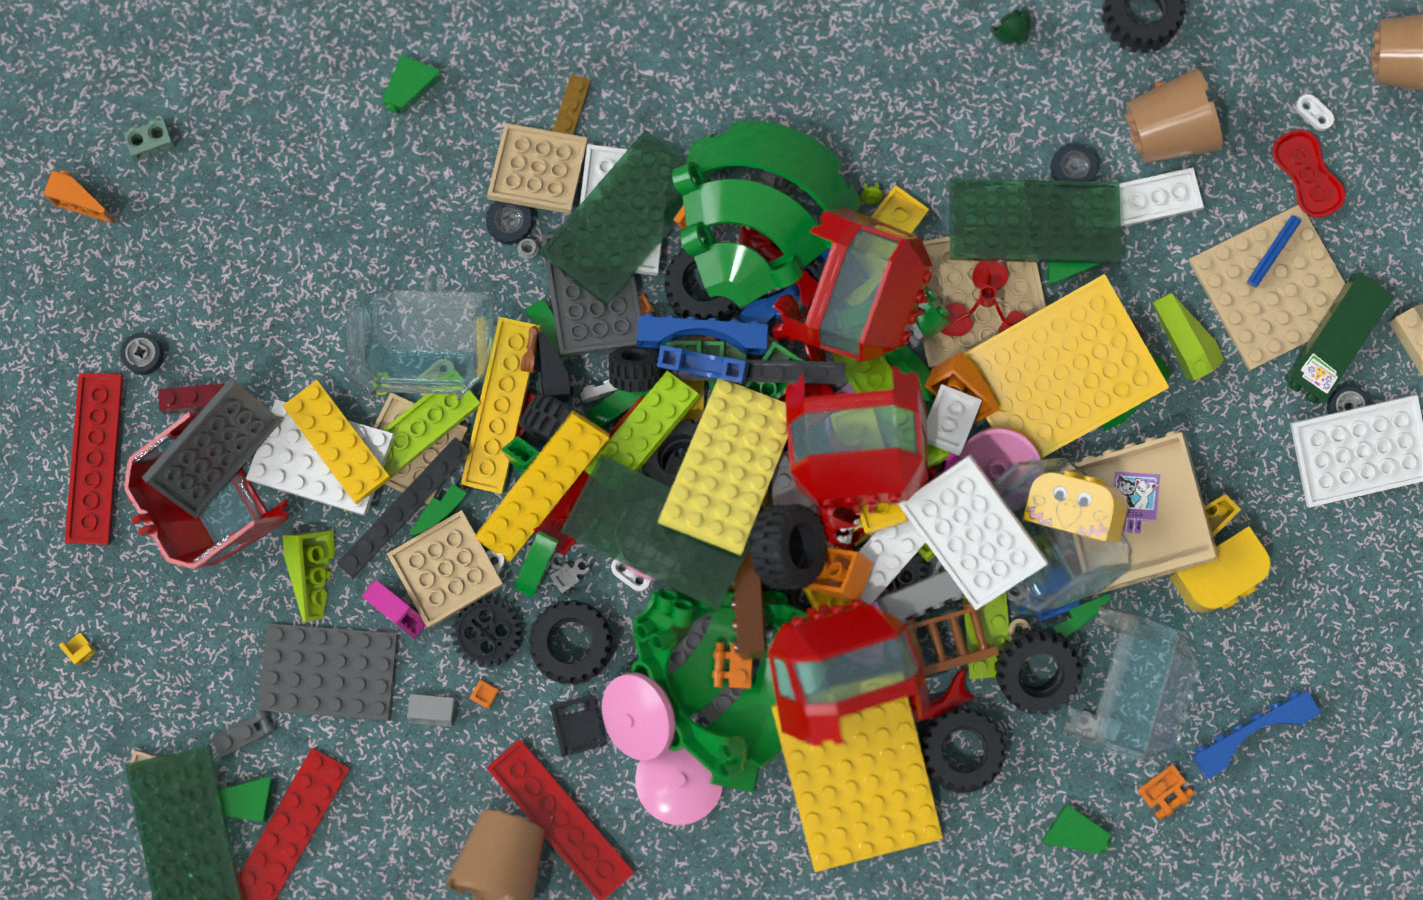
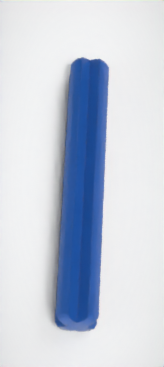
M1295 215L1289 218L1247 280L1249 285L1256 288L1301 223L1300 218Z

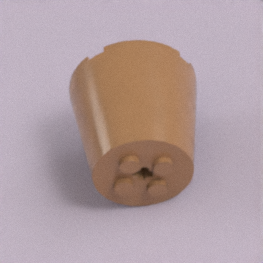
M1423 14L1380 19L1377 29L1373 32L1374 48H1371L1374 82L1376 84L1423 91Z
M1198 68L1126 102L1127 114L1125 119L1128 127L1131 128V133H1129L1130 139L1144 163L1222 150L1223 138L1214 102L1208 101L1206 91H1209V88Z
M482 810L446 880L445 886L461 895H464L465 891L474 895V900H533L545 830L529 822V819L523 816L516 815L515 817L501 810Z

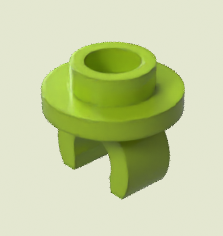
M864 183L861 193L863 202L875 204L882 199V191L879 189L878 183H875V187L869 188L867 183Z

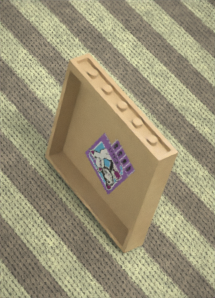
M1172 431L1165 434L1166 437L1159 439L1157 437L1148 438L1145 440V443L1136 445V443L1128 444L1119 451L1114 449L1103 452L1102 456H1087L1082 458L1081 462H1067L1062 464L1061 468L1056 469L1057 474H1064V471L1083 474L1084 478L1089 476L1104 479V484L1119 489L1127 501V513L1120 542L1103 541L1073 533L1087 591L1092 596L1219 561L1187 440L1182 432Z

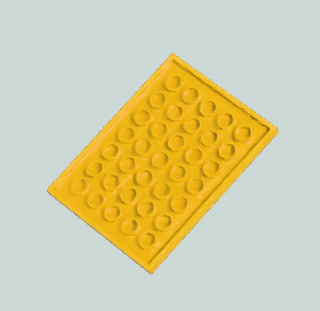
M1105 274L963 354L977 367L1000 407L998 411L986 417L991 428H1009L1023 434L1034 444L1040 459L1169 388Z
M901 671L808 695L805 698L808 704L837 702L903 681ZM908 697L839 718L844 745H834V741H823L822 746H811L782 733L777 704L771 705L814 872L943 839Z

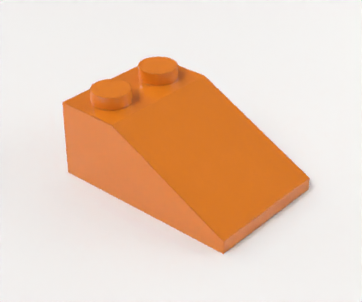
M62 170L59 173L51 172L43 195L54 206L114 224L115 220L72 177V174Z
M961 352L931 369L925 387L935 396H937L942 384L982 400L973 424L999 410V405L977 367Z
M827 547V554H825L826 562L822 566L823 571L817 577V580L806 587V589L849 602L854 599H860L874 562L859 552Z

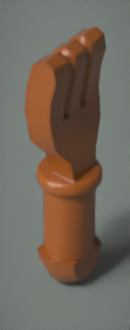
M532 326L529 329V338L526 346L527 352L522 357L521 371L534 373L536 361L534 350H536L537 336L539 334L536 326Z

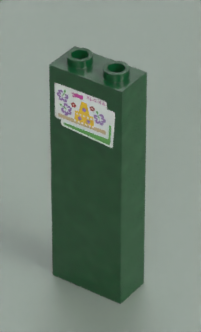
M1353 273L1284 377V380L1289 383L1288 387L1296 392L1301 391L1306 395L1305 398L1313 404L1325 403L1393 300L1394 295L1363 273Z

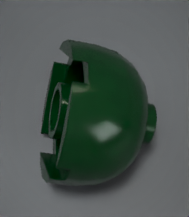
M1021 6L1022 11L1019 12L1018 9H1015L999 20L1001 24L998 27L991 26L990 31L999 42L1006 45L1014 43L1021 45L1028 40L1027 35L1031 32L1033 22L1025 6Z

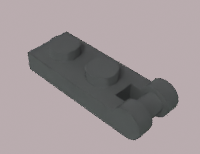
M266 710L261 711L246 721L213 737L211 740L220 758L222 759L275 731L274 724H271L268 719V712ZM258 722H260L263 727L259 731L255 726V724Z

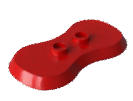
M1303 129L1290 131L1278 138L1273 145V158L1276 164L1293 181L1297 202L1302 211L1311 217L1320 218L1340 209L1345 202V189L1339 179L1325 166L1318 139L1311 132Z

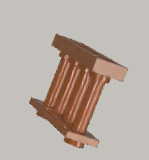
M968 603L965 604L966 609L917 623L915 619L905 622L924 676L999 655L997 646L990 647V644H987L978 610L984 609L985 605L975 610L972 604ZM966 613L970 614L979 645L977 646L978 651L969 653V649L966 650L957 616ZM945 619L949 620L958 651L956 653L957 657L951 659L948 658V655L945 656L936 622ZM928 625L937 656L935 659L936 663L930 665L927 664V661H924L915 628Z

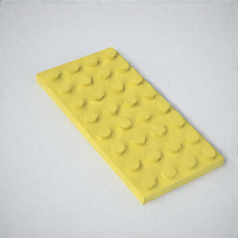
M717 379L658 523L741 555L788 438L786 403L733 382Z

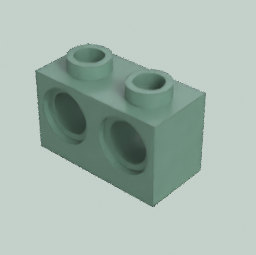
M164 119L151 120L147 125L141 127L134 126L123 133L131 157L135 161L175 148L170 130ZM157 132H163L162 137L154 138ZM142 138V144L135 146V141Z

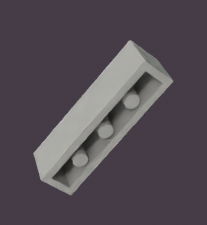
M944 570L876 600L880 609L906 622V617L911 615L914 618L926 613L925 609L929 607L933 609L945 605L944 601L952 599V601L964 597V593L947 570Z

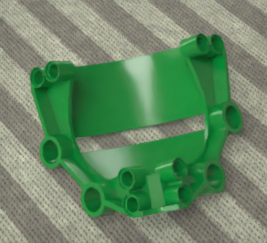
M763 121L732 123L729 131L725 134L715 136L712 133L692 143L686 164L673 170L672 180L676 190L683 196L687 227L681 230V242L687 254L695 258L704 287L710 297H727L734 301L738 307L747 305L776 287L785 288L798 281L803 275L802 269L826 249L831 248L833 244L830 240L810 233L814 226L819 227L822 221L820 220L817 225L810 214L786 194L767 185L748 180L724 179L707 183L710 176L727 170L730 166L759 168L778 174L805 190L820 205L822 214L826 210L845 208L857 212L862 200L852 183L846 184L838 174L842 161L826 146L796 129ZM719 224H737L752 228L770 238L784 255L767 262L760 253L744 244L736 242L718 243L710 227Z
M701 579L694 581L691 588L659 590L652 593L646 609L633 620L632 629L639 660L634 662L631 672L643 674L655 681L664 691L671 704L675 730L669 749L678 751L685 748L713 775L722 780H728L743 772L745 759L762 768L782 750L771 705L777 703L769 658H763L761 665L752 678V687L746 688L720 717L704 728L690 718V716L708 705L729 683V679L723 678V687H714L712 671L715 668L713 651H715L716 643H724V652H730L731 643L737 640V632L733 630V619H736V611H733L731 599L735 597V592L722 590L718 583ZM772 589L764 590L766 623L774 627L768 649L784 623L791 622V619L794 617H807L806 612L787 604L788 598L784 593ZM712 613L708 629L697 649L685 663L668 674L671 653L684 638L690 625L705 614ZM724 659L723 672H730V659ZM777 659L782 692L795 699L785 664ZM821 662L793 663L805 696L823 691L831 672L829 667Z

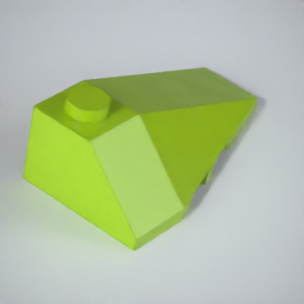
M1172 293L1152 302L1186 379L1195 381L1213 372L1224 361L1216 340Z
M333 530L282 535L284 558L302 621L321 620L324 616L327 592L324 590L325 580L331 577V572L327 571L329 559H334L335 554Z

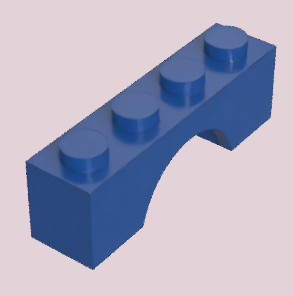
M661 345L657 367L746 384L749 362Z

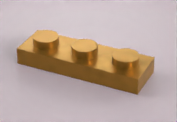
M573 74L570 75L552 130L553 132L574 135L591 84L590 79Z

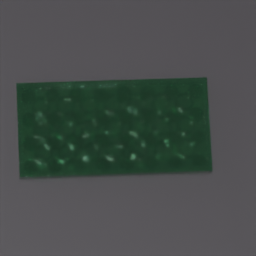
M645 130L540 250L539 255L607 306L676 225L673 219L684 203L683 196L679 194L674 186L672 172L675 168L686 164V160Z
M950 178L949 260L1120 264L1122 261L1119 182Z
M601 454L561 533L719 611L749 552V546H751L750 534L742 554L739 555L658 523L671 488Z
M211 745L125 764L153 900H243Z

